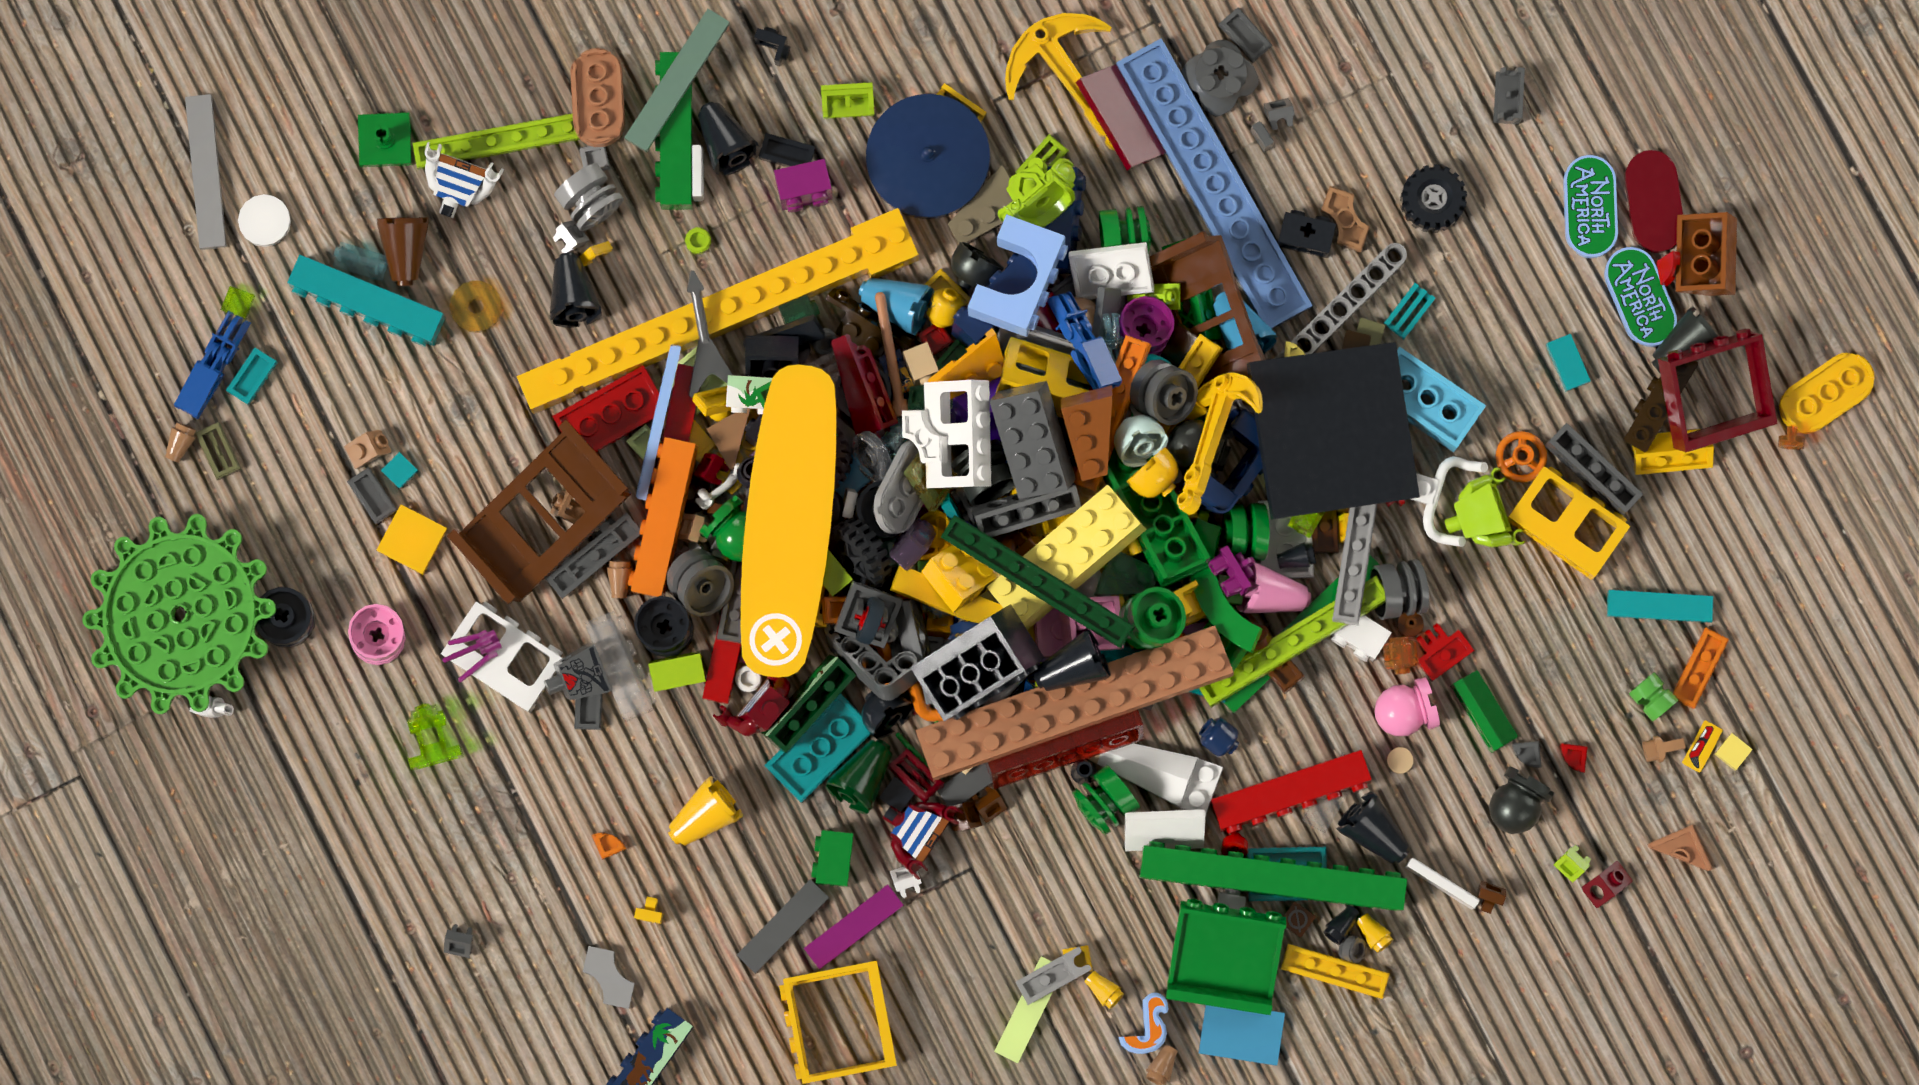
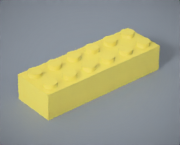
M1106 485L1023 557L1074 589H1077L1147 529L1109 485ZM1002 575L987 586L988 590L1003 608L1010 604L1012 605L1027 630L1054 608Z

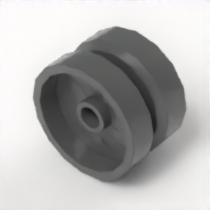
M1161 359L1151 360L1144 364L1135 374L1130 388V398L1134 408L1138 412L1152 417L1165 425H1175L1185 420L1192 412L1198 395L1197 382L1191 373Z
M692 549L681 554L671 564L667 572L666 586L668 592L691 614L701 617L709 616L719 611L728 602L733 593L734 580L732 573L709 551Z

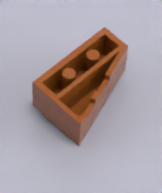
M1112 385L1061 398V411L1082 481L1108 474Z

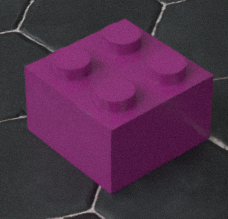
M825 159L774 170L782 211L788 210L789 213L802 210L803 206L813 204L814 207L828 204V200L833 199Z

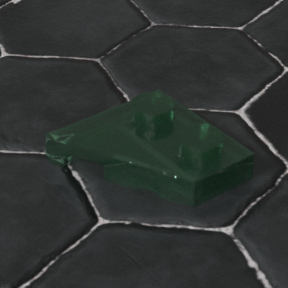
M1120 552L1105 564L1094 596L1117 595L1121 597L1136 595L1148 588H1153L1157 578L1150 565Z

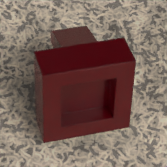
M705 453L693 475L702 481L721 485L722 481L716 475L719 470L728 473L729 467L724 463L725 460L717 454Z

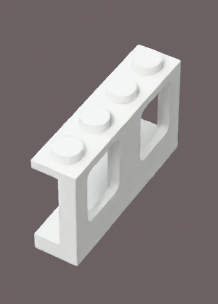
M989 380L924 383L925 410H928L930 424L938 434L948 436V463H926V488L991 486ZM950 392H967V422H950ZM966 444L969 447V474L967 476L952 477L951 445Z
M476 601L450 640L466 636L481 614H485L505 627L506 632L499 641L502 649L496 651L498 656L490 659L474 672L472 676L531 714L536 706V701L546 688L544 680L554 676L556 673L554 663L562 659L561 655L563 652L551 644L546 648L539 643L541 640L539 636L530 630L525 634L517 628L519 623L507 615L502 619L495 614L497 612L495 607L486 601L482 605ZM464 643L447 644L441 654L447 657L468 646ZM525 643H529L550 657L548 664L532 686H527L509 674L507 670ZM473 651L451 660V662L467 671L480 661L483 656Z

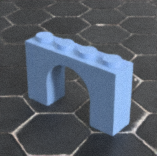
M1006 214L997 236V246L1023 255L1031 260L1038 272L1036 280L1029 289L1014 295L1003 294L977 284L967 307L968 316L1027 337L1029 331H1034L1037 326L1039 316L1036 314L1039 307H1044L1047 302L1049 293L1046 290L1049 283L1054 284L1059 269H1056L1059 260H1064L1068 246L1065 245L1064 235Z

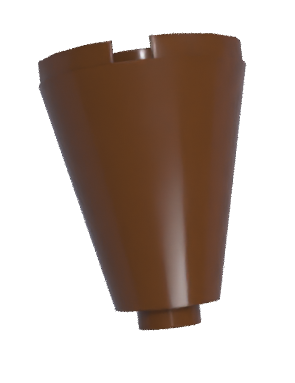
M429 217L377 218V227L391 280L397 281V286L413 285V280H418Z

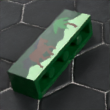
M829 654L790 697V703L770 728L760 733L778 750L787 753L853 680L856 674L839 658Z

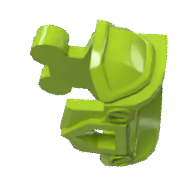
M1036 157L1031 159L1028 163V168L1017 172V174L1009 179V186L1006 190L1013 201L998 211L999 219L1003 222L1007 214L1042 228L1054 221L1075 200V193L1072 189L1076 177L1072 168L1073 163L1069 159L1061 158L1047 171V164L1042 159Z

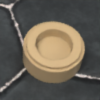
M1397 747L1389 752L1386 763L1393 773L1403 774L1411 769L1413 756L1408 749Z

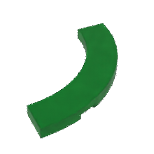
M1197 519L1194 528L1211 557V561L1217 556L1219 540L1223 529ZM1209 567L1190 575L1191 582L1196 580L1199 584L1194 593L1208 620L1229 641L1253 654L1263 629L1244 619L1230 605L1222 590L1218 575H1213Z

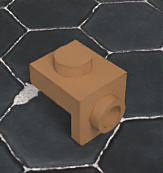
M381 430L365 432L344 446L355 469H360L376 458L391 453L388 440Z

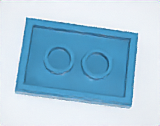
M1205 1005L1198 1054L1277 1066L1285 1013L1271 1011V1015Z

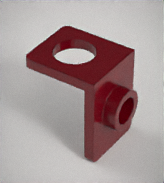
M1615 861L1598 876L1582 886V890L1593 905L1599 908L1631 884L1633 880L1620 862ZM1596 885L1602 889L1603 898H1598L1593 894L1592 886Z

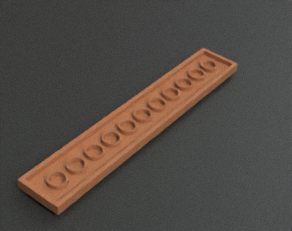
M1212 626L1177 638L1159 648L1146 649L1109 662L1108 666L1111 676L1106 680L1046 691L1044 687H1037L971 710L957 720L951 717L946 721H940L917 729L916 735L933 781L1234 676L1216 627Z

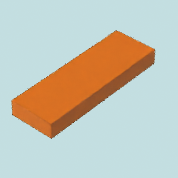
M1706 627L1704 628L1672 692L1678 699L1677 702L1695 709L1729 641L1728 638Z

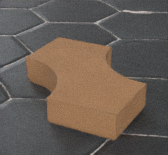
M1330 186L1321 212L1327 214L1336 223L1338 232L1336 244L1361 253L1370 227L1361 222L1355 214L1353 208L1354 194Z

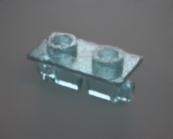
M340 242L339 247H336L334 251L335 260L333 267L381 282L383 281L388 266L385 255L344 242Z

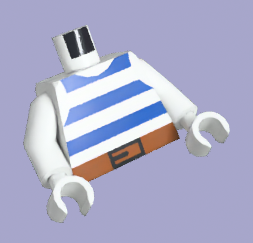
M427 142L425 148L426 178L429 188L434 191L433 195L443 198L439 211L442 215L454 218L458 204L469 207L471 204H479L492 193L496 182L504 172L503 168H501L499 173L492 170L494 163H491L485 169L441 153V144L438 145L437 150H432L429 147L430 142Z

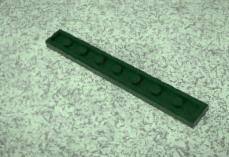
M956 515L953 516L941 536L947 542L1120 649L1135 627Z

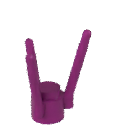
M484 630L477 634L448 641V645L476 640V644L442 659L444 663L477 649L480 650L482 655L487 653L485 657L458 678L459 682H463L490 659L498 656L496 651L502 649V646L494 630L489 632Z

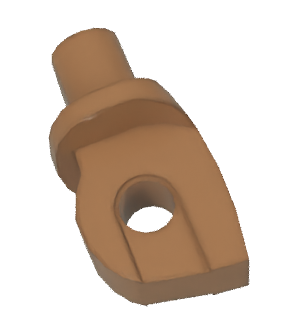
M1653 736L1652 740L1642 742L1646 762L1657 760L1658 763L1664 761L1666 753L1686 748L1684 738L1663 742L1659 736Z

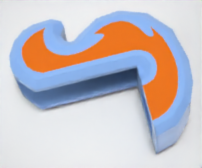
M1150 993L1142 1000L1144 1036L1118 1037L1120 1045L1128 1052L1146 1054L1156 1051L1164 1044L1167 1031L1166 1025L1159 1017V1013L1165 1014L1169 1008L1166 998L1159 993Z

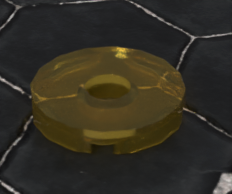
M472 280L463 283L455 290L450 300V311L453 320L460 328L468 332L480 333L493 327L498 322L502 314V302L499 293L492 285L483 281ZM474 300H479L483 303V309L479 313H472L469 310V305Z

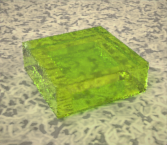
M230 286L220 310L225 313L231 311L234 313L233 316L238 315L246 320L255 295Z

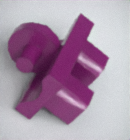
M1228 546L1221 548L1219 554L1209 562L1208 566L1215 576L1224 571L1228 573L1230 578L1221 583L1225 595L1230 597L1240 593L1243 596L1249 592L1248 589L1252 585L1248 579L1255 575L1250 567L1256 561L1253 557L1245 559L1241 552L1234 557Z

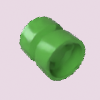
M1655 672L1629 693L1637 705L1643 704V712L1652 722L1678 701L1670 689L1664 690V682Z

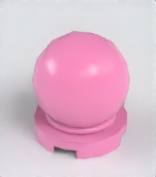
M1426 677L1415 679V686L1413 688L1406 685L1392 686L1383 691L1376 700L1375 719L1386 733L1393 736H1409L1417 732L1423 724L1429 730L1439 727L1440 721L1436 705L1431 707L1428 694H1431L1432 690Z

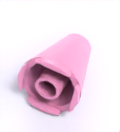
M1256 562L1250 567L1255 574L1248 579L1252 586L1248 589L1249 592L1243 595L1242 605H1236V608L1239 612L1245 614L1301 612L1305 607L1309 606L1311 593L1308 592L1307 586Z

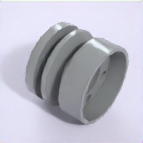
M592 163L573 174L554 193L555 198L564 210L576 207L570 217L573 221H578L576 225L580 231H586L608 219L624 201L620 193H615L616 187L613 184L601 188L608 178L597 163Z

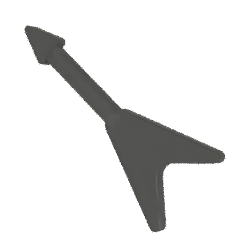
M693 270L689 274L687 292L691 293L699 341L689 389V396L691 398L698 392L709 375L714 374L726 383L728 382V375H732L713 341L709 338L701 293L704 287Z

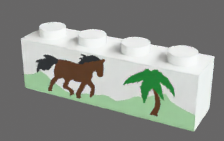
M728 375L726 407H731V412L747 413V408L758 409L757 414H763L764 409L754 390L772 381V378Z

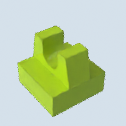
M1576 845L1572 848L1570 847L1554 863V866L1572 883L1588 869L1591 860L1588 856L1583 859L1576 852L1579 850V847Z

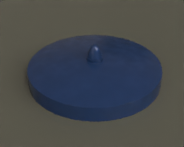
M920 94L900 100L879 117L868 138L866 164L875 190L893 209L899 208L900 213L914 218L936 219L960 211L978 194L988 176L990 147L982 124L966 106L946 96Z

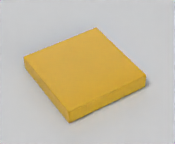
M400 505L376 551L424 575L448 529Z

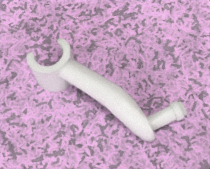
M740 463L735 464L734 470L730 472L727 480L710 493L706 489L698 491L700 497L696 498L695 501L702 509L711 507L715 498L736 483L738 480L737 468Z

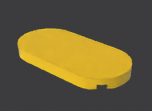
M1841 353L1834 356L1784 392L1779 404V411L1783 422L1791 430L1802 434H1810L1822 429L1863 401L1871 393L1875 379L1871 364L1858 354Z

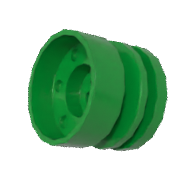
M1143 206L1136 207L1135 219L1132 217L1130 207L1125 210V220L1119 219L1116 209L1099 211L1101 248L1146 242L1149 254L1151 231Z
M1108 765L1093 775L1098 785L1096 789L1086 782L1082 784L1088 794L1086 797L1077 788L1072 792L1081 813L1093 827L1100 830L1105 836L1111 832L1105 822L1107 819L1114 827H1118L1119 823L1114 815L1116 812L1125 817V813L1137 812L1141 808L1127 786Z

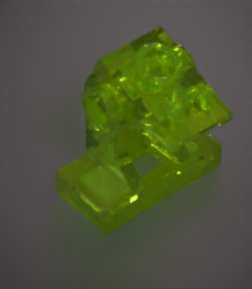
M429 703L416 706L415 710L411 711V719H407L410 734H416L421 755L408 758L410 769L414 771L464 757L460 745L452 747L447 745L443 729L447 722L443 710L438 711L436 704L430 706ZM436 727L440 741L426 745L422 730Z

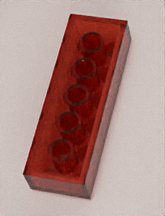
M1135 710L986 762L985 765L993 788L997 789L1143 741V722L1139 711Z

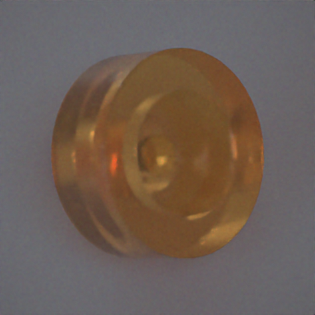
M1788 426L1787 435L1779 436L1778 447L1788 450L1804 449L1805 437L1797 436L1798 427Z

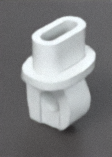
M209 696V706L205 711L196 712L191 707L189 711L200 716L216 718L222 715L231 716L234 708L232 705L224 703L222 698Z

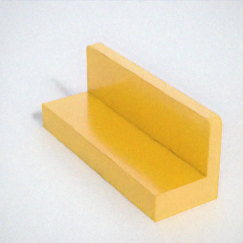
M1700 429L1687 430V433L1694 432ZM1671 432L1657 433L1647 452H1642L1632 446L1635 475L1713 468V444L1685 453L1673 448Z

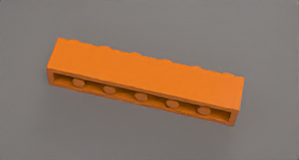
M665 437L664 443H660L658 446L657 458H660L658 469L654 468L651 477V483L654 484L653 493L648 494L645 509H648L647 519H643L641 522L640 535H643L641 545L636 546L634 560L637 561L635 571L631 570L628 580V586H631V591L651 597L666 595L667 572L674 560L699 448L695 443Z

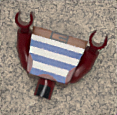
M767 676V679L736 716H733L725 706L721 705L719 708L723 713L720 716L713 714V717L721 726H729L744 736L749 737L755 733L765 732L790 703L788 697L791 688L790 682L785 677Z
M917 802L914 806L910 804L904 813L893 806H890L882 819L895 826L890 834L892 838L890 846L897 861L909 870L915 879H920L917 875L919 869L923 868L925 871H928L923 862L946 829L949 821L956 825L959 823L953 819L956 812L963 814V811L959 808L946 806L938 802Z

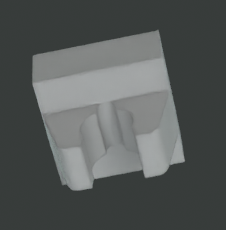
M576 221L564 222L555 229L557 232L553 240L558 242L563 239L566 243V246L561 250L563 253L583 247L589 241L586 234L577 227Z

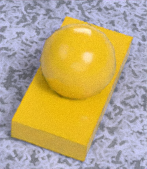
M727 386L693 395L692 401L705 417L709 416L714 421L719 422L732 414L731 407H726Z

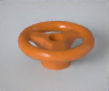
M1525 431L1513 432L1505 436L1498 444L1495 454L1496 464L1501 469L1500 472L1509 480L1520 483L1529 482L1537 477L1544 466L1546 467L1547 451L1543 442L1534 434ZM1518 439V446L1513 450L1512 457L1503 460L1506 446ZM1527 440L1537 447L1540 456L1539 463L1533 460L1534 451L1526 444ZM1518 453H1525L1526 460H1520ZM1515 464L1520 466L1527 465L1533 471L1529 474L1518 475L1511 472L1508 468Z

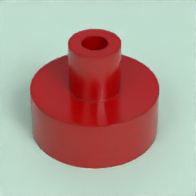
M1232 833L1223 839L1221 852L1224 856L1228 855V851L1244 853L1243 858H1245L1248 853V841L1240 833Z

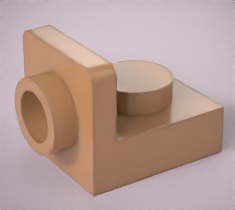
M562 490L560 493H557L551 502L552 509L550 514L558 516L571 524H574L585 513L583 508L567 491Z

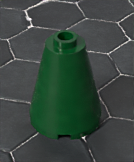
M877 739V741L870 740L828 779L825 787L829 793L839 802H842L844 799L850 803V809L862 814H868L874 805L892 757L889 744L881 739Z

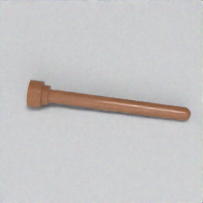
M878 292L875 295V301L894 400L891 403L895 415L898 417L902 416V411H911L910 403L907 404V399H904L885 294Z

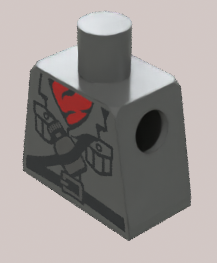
M592 643L583 645L555 662L554 668L557 676L544 680L549 695L563 690L565 697L569 700L612 691L596 646Z

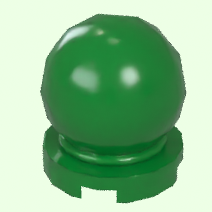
M735 495L712 515L715 519L708 526L704 524L699 532L706 539L715 537L717 548L723 556L732 561L742 562L747 511H741L743 501Z

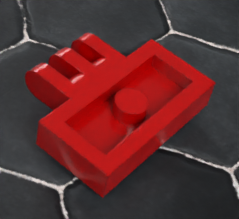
M1436 623L1433 625L1435 632L1438 634L1436 637L1428 629L1424 632L1429 639L1428 643H1426L1421 635L1416 638L1417 642L1426 652L1416 662L1431 682L1475 651L1460 630H1457L1448 637L1440 625Z

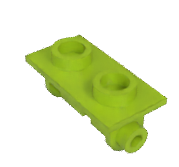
M1180 283L1154 284V292L1127 295L1128 302L1142 296L1155 297L1164 302L1170 310H1181Z

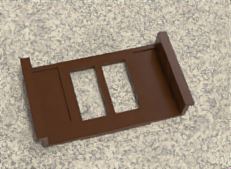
M1202 231L1150 256L1149 260L1154 284L1180 283L1181 303L1223 284L1231 310L1190 329L1200 334L1234 318L1243 344L1218 356L1198 387V390L1205 383L1222 374L1237 373L1248 377L1246 363L1262 361L1265 358L1261 346L1258 345L1240 294L1222 236H1207L1206 231ZM1171 310L1175 329L1177 324H1182L1178 310Z
M567 420L559 426L562 433L463 530L453 529L447 535L508 605L513 601L521 602L631 495V492L628 490L629 488ZM545 468L585 511L567 531L562 528L527 489V486ZM519 494L527 500L560 537L541 556L534 551L500 513Z

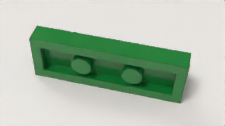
M1479 671L1472 672L1450 686L1491 753L1518 737Z

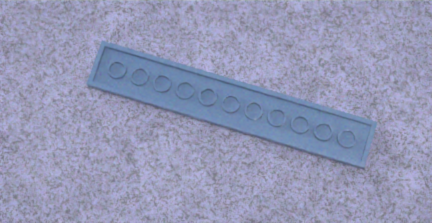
M1162 38L1116 62L1117 67L1166 151L1170 162L1212 236H1222L1234 270L1233 273L1256 314L1273 329L1312 308L1313 305Z

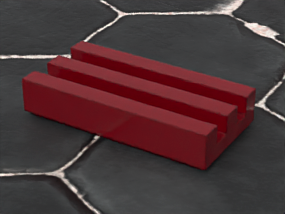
M908 748L888 765V769L925 803L931 796L933 797L938 789L941 790L944 787V782L940 779L933 781L929 768ZM907 758L934 785L931 787L915 770H913L904 761V759ZM899 764V765H900L913 779H915L927 792H924V791H923L912 779H910L897 765Z

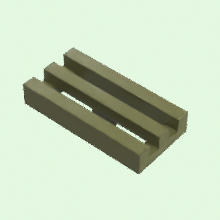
M219 422L195 433L216 480L223 479L222 477L242 470ZM214 430H217L233 464L231 467L228 466L212 432ZM205 434H208L224 469L219 472L203 437Z

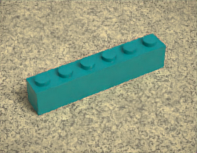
M300 254L287 282L293 288L291 292L300 297L306 298L308 294L317 298L315 302L328 308H330L331 304L340 308L339 312L354 318L355 314L364 317L363 322L374 327H378L379 324L386 326L389 333L398 337H402L403 334L412 337V342L426 347V344L434 346L446 319L442 312Z

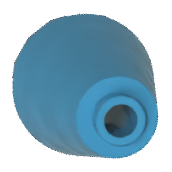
M869 278L867 281L862 282L859 295L863 303L877 312L875 295L878 292H882L885 294L889 320L908 334L917 335L927 321L923 316L934 293L933 288L924 284L879 278Z
M1224 291L1215 298L1216 301L1213 304L1216 316L1231 310ZM1244 302L1258 345L1261 346L1264 355L1276 344L1277 340L1275 337L1277 335ZM1234 318L1219 325L1227 351L1243 344Z

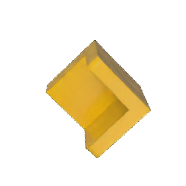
M1196 580L1173 592L1184 605L1186 620L1202 612L1194 590L1199 585Z

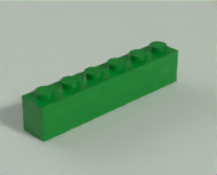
M660 52V60H655V75L660 76V81L679 52ZM692 84L662 128L660 136H657L655 139V151H660V161H655V176L660 177V187H655V202H660L661 210H693Z

